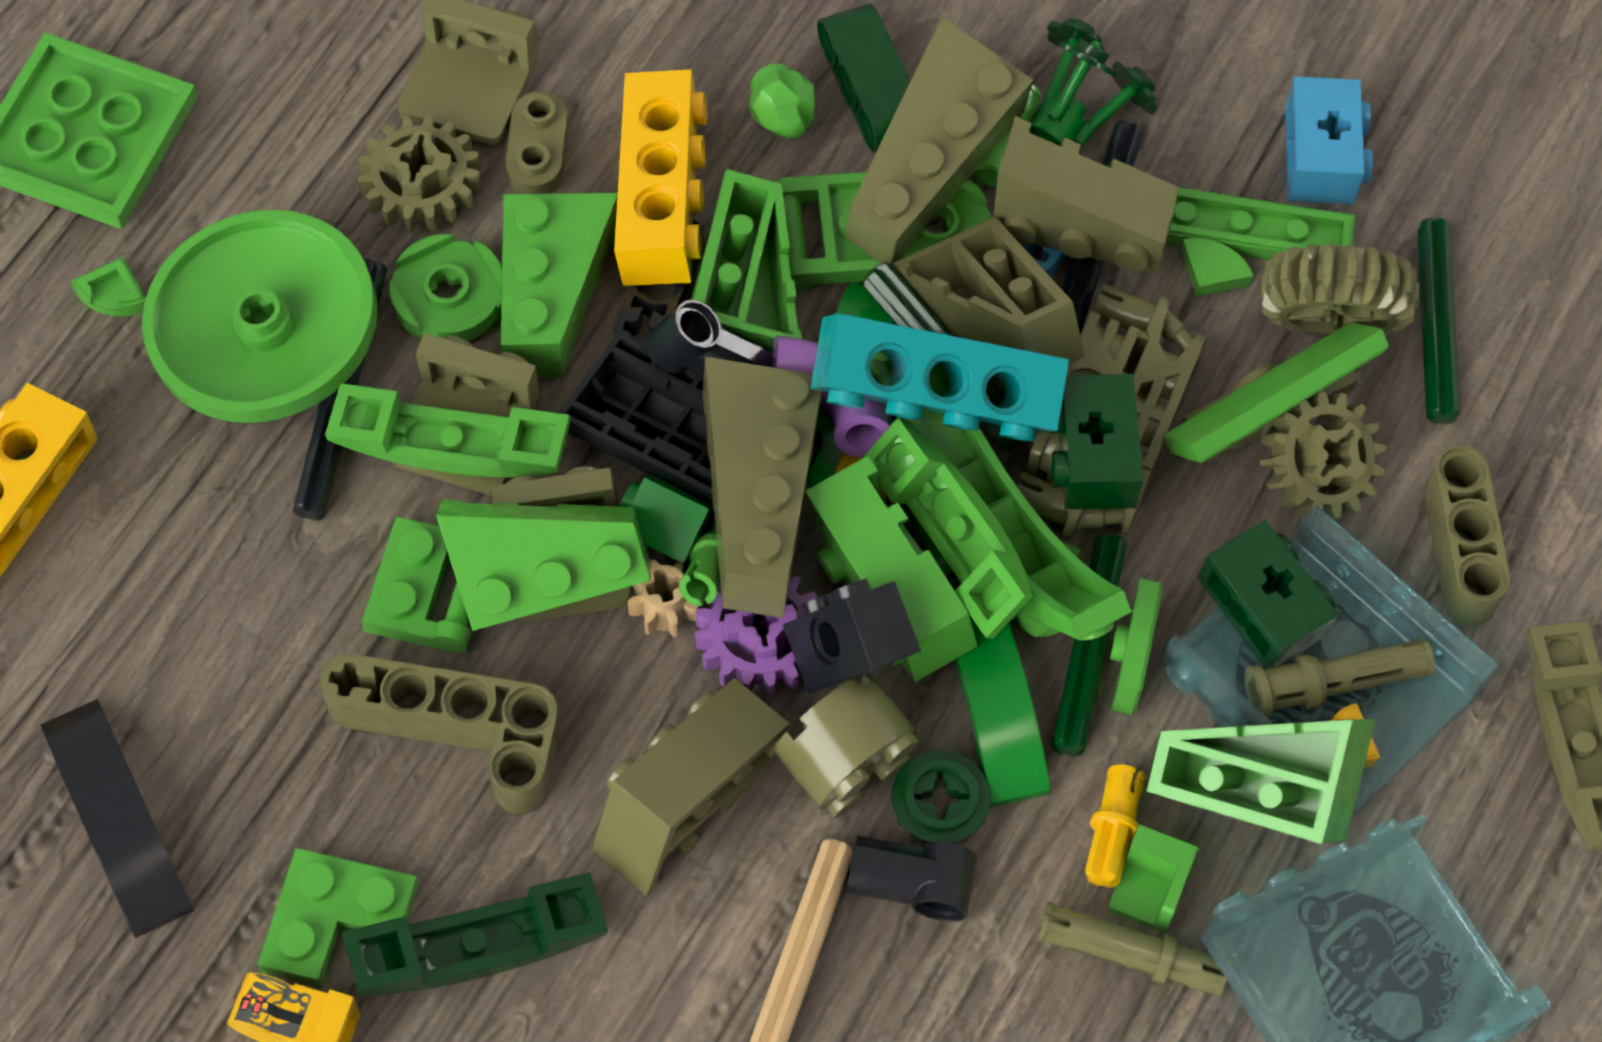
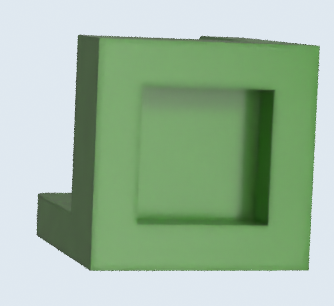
M1139 824L1124 864L1120 883L1115 887L1110 900L1109 911L1156 931L1166 933L1198 847Z

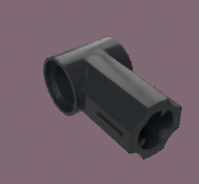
M688 300L680 304L654 327L646 338V349L651 360L663 371L673 374L682 373L689 368L704 375L705 357L771 367L773 353L768 351L767 347L721 326L718 316L703 302Z
M857 836L850 866L847 893L910 904L912 909L918 914L939 921H961L968 915L978 857L971 849L949 842H930L920 848Z

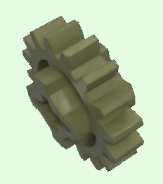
M426 115L422 126H414L409 116L403 117V129L395 131L388 124L381 126L384 139L379 141L368 138L365 142L368 155L359 156L357 160L360 176L357 177L361 196H366L368 210L371 214L382 211L384 224L389 227L396 223L399 218L403 219L406 232L412 233L416 228L417 222H425L430 232L436 231V219L444 217L450 223H456L458 221L457 206L471 210L474 206L472 192L481 190L479 173L481 168L478 151H472L471 138L468 134L456 137L454 123L451 121L445 123L440 129L434 128L431 115Z
M1319 391L1271 421L1277 429V433L1263 435L1261 442L1272 448V456L1261 459L1260 466L1274 469L1275 476L1266 484L1269 490L1277 488L1285 490L1280 505L1284 508L1300 505V517L1313 518L1320 515L1321 520L1341 518V513L1358 512L1361 510L1359 499L1375 496L1377 492L1369 482L1370 477L1384 476L1385 469L1375 464L1374 458L1375 455L1386 451V445L1373 444L1371 436L1376 433L1380 426L1378 422L1367 424L1362 422L1361 419L1365 413L1366 406L1362 403L1347 406V394L1337 393L1327 396L1325 391ZM1315 417L1329 420L1327 425H1311L1309 423ZM1335 486L1338 488L1329 495L1317 492L1319 487Z

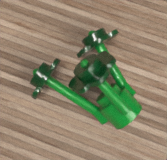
M1073 18L1065 20L1062 24L1056 21L1049 22L1047 27L1049 31L1047 34L1048 41L1063 48L1064 51L1044 99L1033 115L1035 120L1030 128L1037 136L1059 146L1061 141L1067 138L1084 147L1093 132L1129 100L1136 106L1140 105L1150 115L1157 111L1154 103L1156 98L1153 94L1156 88L1149 75L1137 66L1132 68L1125 67L1119 61L1115 62L1112 68L1106 66L1105 62L1109 54L1105 52V48L1101 45L1102 38L1095 34L1092 26L1084 21ZM1077 56L1080 58V61L1063 91L1060 92L1072 61ZM1091 65L1103 72L1110 74L1122 91L1085 123L1083 116L1087 109L1073 97Z

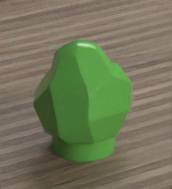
M770 64L761 68L753 76L750 83L749 110L752 119L780 138L802 137L812 127L814 121V85L799 72L790 70L783 64Z

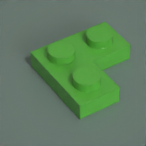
M295 848L257 964L260 973L322 988L340 929L351 930L405 916L408 921L419 886L417 876Z

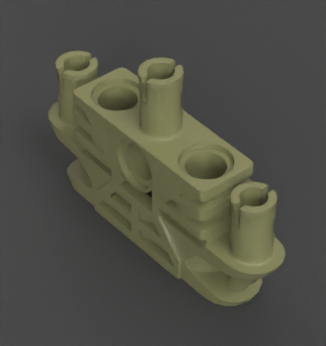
M1105 283L1101 290L1102 294H1099L1094 311L1090 312L1080 335L1085 357L1068 364L1067 375L1127 374L1132 359L1139 362L1134 373L1143 484L1137 507L1064 510L1063 487L1053 488L1051 477L1052 452L1060 451L1059 434L1039 432L1032 446L1027 471L1022 473L1019 480L1021 483L1017 484V487L1039 517L1064 526L1062 538L1075 536L1079 529L1102 528L1106 524H1121L1120 534H1128L1166 445L1163 435L1171 431L1207 341V336L1203 332H1200L1193 338L1185 330V325L1168 310L1170 300L1163 294L1158 303H1154ZM1100 320L1108 323L1106 329L1099 327ZM1120 327L1128 329L1126 336L1118 334ZM1162 335L1170 343L1173 342L1183 353L1179 356L1162 350L1159 344L1160 336ZM1000 380L998 388L1002 393H1004L1005 386L1003 382ZM1040 470L1047 472L1046 481L1037 478Z

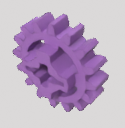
M794 576L790 579L784 618L743 611L728 614L731 609L722 607V596L719 591L716 599L711 604H707L705 600L706 606L709 609H697L696 626L701 630L695 632L696 650L706 651L703 654V667L706 671L721 667L719 685L724 687L735 678L742 681V684L751 692L754 684L763 685L768 697L774 696L775 684L781 680L792 690L798 687L797 670L799 668L793 652L791 651L779 660L778 658L784 650L791 649L783 625L805 616L801 604L818 598L815 592L806 593L802 596L799 595L801 578ZM755 616L758 617L760 627H763L764 633L767 636L766 647L762 645L761 635H757L754 627Z

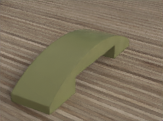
M1588 621L1529 627L1527 643L1534 692L1555 776L1569 813L1589 850L1602 849V696L1598 686L1602 678V666Z

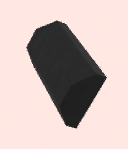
M618 332L559 412L560 414L570 415L571 423L568 434L713 506L706 416L704 415L703 406L704 375L689 368L682 373L673 374L665 372L651 360L646 345ZM817 431L814 442L810 470L815 462V459L819 453L822 443L823 434Z

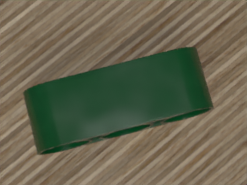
M869 3L818 19L817 32L825 58L869 150L872 153H876L911 80L875 6Z

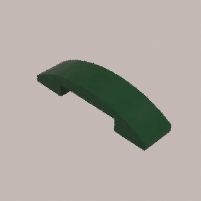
M589 872L530 886L525 897L408 925L405 916L343 931V939L358 994L380 995L441 987L505 972L586 944L606 935L608 928Z

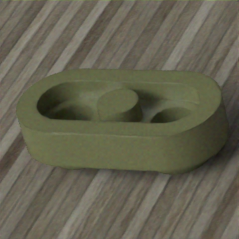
M543 91L528 93L521 97L512 109L505 164L509 185L518 194H550L561 183L568 136V115L564 102L552 93ZM537 113L547 114L542 118H536L532 116ZM529 159L542 161L537 165H528L525 163Z

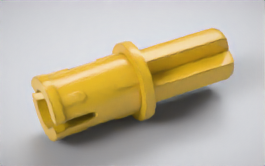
M1116 764L1108 768L1099 812H1095L1091 816L1090 826L1094 830L1085 873L1088 876V882L1095 886L1114 888L1120 883L1131 839H1134L1139 826L1136 817L1147 776L1144 772L1139 771L1136 773L1135 780L1132 781L1136 768L1133 766Z

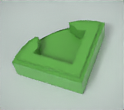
M1188 238L1182 240L1180 251L1196 297L1251 286L1254 275L1246 261L1233 249L1209 239Z
M123 257L70 281L77 297L85 305L99 313L120 317L143 313L146 297Z

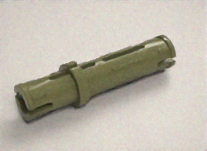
M1049 901L1044 908L1040 920L1042 926L1038 928L1036 941H1045L1149 974L1150 982L1163 985L1167 980L1212 994L1216 998H1220L1228 977L1223 975L1224 972L1228 973L1230 970L1231 959L1217 957L1177 944V937L1166 933L1161 938H1157L1056 906Z

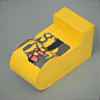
M250 972L245 976L227 1024L235 1031L260 1042H351L361 1014L354 996L330 989L328 993L298 984L293 986L269 975Z

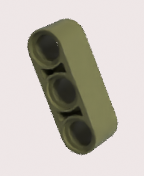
M1457 445L1447 448L1440 454L1424 488V499L1443 602L1447 613L1455 621L1463 625L1477 626L1485 624L1493 617L1510 585V572L1487 461L1477 450L1468 446ZM1446 478H1456L1462 481L1466 487H1457ZM1456 530H1465L1471 533L1477 541H1469L1462 538ZM1466 583L1481 586L1487 592V595H1477L1471 592Z

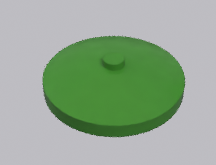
M285 210L251 211L230 216L203 228L183 242L167 258L155 275L148 290L142 315V333L147 354L157 374L167 389L185 405L201 414L224 421L239 423L273 421L300 413L320 403L339 389L340 383L344 384L352 376L365 357L374 336L377 322V297L373 281L361 254L353 243L339 230L318 218L298 212Z

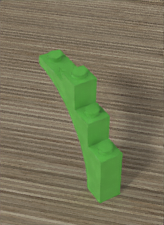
M880 352L875 354L870 365L871 374L876 382L885 385L891 378L892 365L884 354ZM935 364L929 373V385L935 394L942 396L948 389L949 377L942 366ZM922 411L921 420L907 419L966 478L991 510L1012 543L1026 572L1032 598L1010 620L1011 626L1034 637H1048L1062 632L1077 640H1092L1107 634L1113 629L1114 621L1132 612L1124 590L1099 576L1078 559L1039 517L1006 472L980 427L978 431L945 426L942 425L944 414ZM892 416V423H893L898 417Z

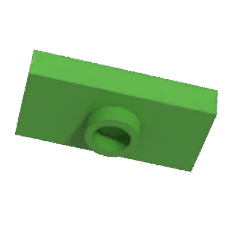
M1140 578L1132 605L1128 626L1117 624L1110 660L1119 661L1121 664L1111 711L1132 715L1133 711L1136 712L1143 690L1163 587H1160V582Z

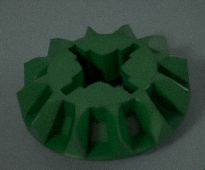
M942 750L925 752L909 760L898 772L891 794V803L898 826H903L910 832L917 843L921 841L955 843L961 840L967 842L972 834L981 825H984L991 801L988 782L979 767L958 753ZM937 778H942V788H945L947 797L957 798V801H959L949 804L944 820L939 819V814L935 812L934 804L924 803L922 800L932 797L934 788L937 785Z

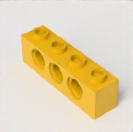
M692 69L625 73L614 247L623 286L691 283L692 259L702 258L701 228L699 224H694V214H703L704 212L703 184L701 179H696V169H705L706 166L704 136L697 134L698 126L707 125V100L705 92H696Z
M26 383L15 399L8 400L0 410V497H2L0 499V577L98 440L86 411L29 383ZM35 450L26 459L14 460L18 454L24 451Z

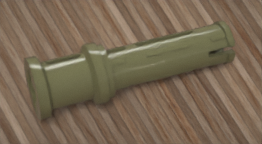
M1424 637L1397 645L1318 660L1315 656L1304 654L1295 657L1294 663L1267 669H1263L1259 664L1246 667L1245 689L1253 714L1258 720L1271 717L1274 710L1304 705L1309 710L1320 707L1329 696L1373 688L1407 679L1432 676L1435 672V661L1432 648L1428 641L1425 642Z

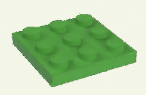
M44 33L0 105V186L123 229L198 99L195 85Z

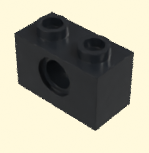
M867 578L832 591L830 594L801 604L805 616L783 625L808 694L921 652L895 581L871 589Z

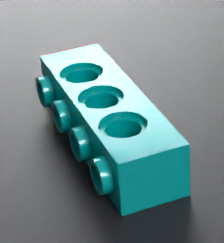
M837 313L822 317L810 389L829 392L827 403L863 409L866 399L887 403L885 414L921 420L922 411L944 414L942 425L978 431L979 423L985 422L1001 425L999 436L1034 442L1036 433L1058 430L1069 359ZM878 352L884 354L892 365L891 378L885 385L876 382L870 370L871 361ZM935 364L942 366L949 377L948 389L942 396L935 394L929 385V373ZM993 375L997 376L1005 386V398L999 407L994 406L986 394L987 383Z

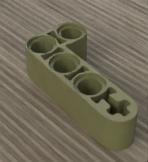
M342 654L332 658L323 667L320 674V689L330 718L338 725L349 729L491 752L489 775L493 795L497 804L503 810L515 815L528 814L537 810L544 803L549 791L560 740L558 706L553 694L547 688L534 683L355 654ZM409 694H418L425 697L419 706L412 709H404L397 706L398 701ZM468 704H479L486 708L480 716L471 719H465L457 715V712ZM537 713L546 718V721L536 728L526 729L517 724V721L527 714ZM515 770H526L534 775L527 784L522 786H512L504 782L505 777Z

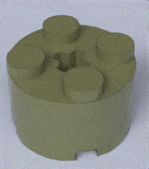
M865 673L861 684L854 677L812 706L799 718L804 724V731L795 740L786 731L776 743L773 751L819 809H828L834 818H837L861 800L864 795L860 789L874 776L877 775L882 782H886L895 776L911 760L908 753L919 741L915 737L917 730L873 676L870 673Z

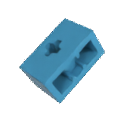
M1293 77L1285 105L1287 201L1354 204L1361 183L1370 182L1373 155L1371 149H1363V136H1367L1369 132L1371 108L1369 102L1361 101V80Z

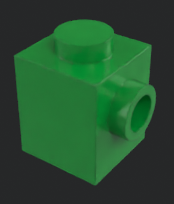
M653 475L644 477L641 485L633 481L619 506L635 508L645 545L681 563L690 560V552L694 543L699 537L704 535L714 514L712 505Z

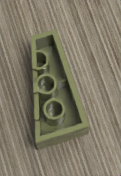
M942 16L850 206L845 238L879 263L888 262L894 266L893 263L903 256L1010 130L1015 116L1020 118L1024 113L1033 80Z
M705 357L703 406L704 415L706 416L708 459L710 460L712 479V502L717 532L716 543L722 607L784 618L819 420L822 391L810 389L813 376L810 373Z

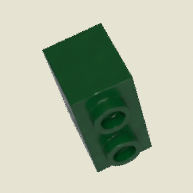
M1134 374L1067 375L1058 430L1049 432V434H1059L1060 451L1052 452L1051 477L1053 488L1063 487L1064 510L1136 508L1143 484Z
M1266 519L1210 553L1197 576V579L1265 669L1282 665L1326 637L1339 615L1335 610V603L1328 589L1321 582L1313 581L1298 562L1299 558L1294 545L1285 535L1276 533Z

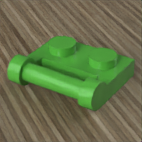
M867 172L786 177L775 181L782 184L790 243L788 257L791 279L795 281L796 292L805 291L814 285L862 282L873 268L881 264L845 238L850 206ZM805 202L818 203L824 258L807 259L801 208Z
M396 517L361 622L364 632L454 653L466 652L472 632L468 628L469 618L458 583H456L445 620L439 622L430 621L450 559L440 526Z

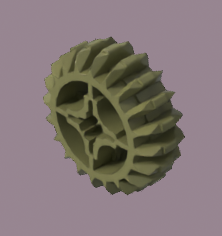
M1332 242L1326 246L1309 244L1306 248L1291 247L1286 252L1276 253L1272 256L1271 260L1265 263V272L1261 276L1260 299L1262 301L1263 314L1276 325H1282L1289 331L1299 330L1303 331L1306 335L1316 334L1326 337L1349 322L1383 329L1386 336L1391 332H1399L1414 322L1415 310L1418 308L1420 284L1417 283V270L1411 266V263L1404 258H1397V255L1392 252H1378L1374 247L1360 248L1355 247L1354 244L1348 246H1339Z

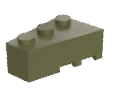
M1015 116L998 171L994 217L1003 224L1021 245L1034 244L1059 250L1072 258L1082 259L1089 257L1114 263L1120 268L1131 272L1148 271L1158 274L1174 217L1179 187L1116 159H1113L1110 166L1107 167L1079 154L1081 144L1064 138L1059 146L1029 133L1031 123Z
M996 217L893 263L897 272L955 337L1069 359V364L1085 357L1073 301Z
M735 678L716 694L711 690L706 691L693 704L687 718L677 727L671 723L667 724L656 734L643 756L637 761L627 758L613 771L606 784V787L610 789V793L591 851L647 897L660 883L657 877L662 863L676 847L686 855L699 842V837L693 831L718 809L726 813L777 759V755L773 751L774 747L788 730L790 723Z

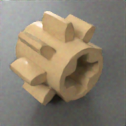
M656 559L651 560V581L630 587L631 591L637 596L627 600L629 616L643 614L645 634L650 635L656 629L669 631L673 637L678 636V627L685 619L696 621L698 606L686 601L679 590L680 579L684 575V563L678 562L673 567L670 565H659ZM666 594L669 601L663 602L660 595Z

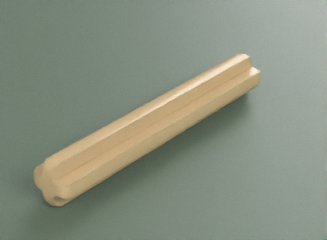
M828 838L821 844L750 1042H788L851 866L854 849L845 842Z

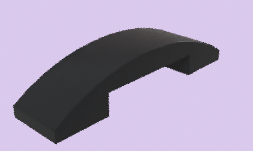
M96 699L40 724L72 801L134 937L142 936L193 912L194 909L99 700Z

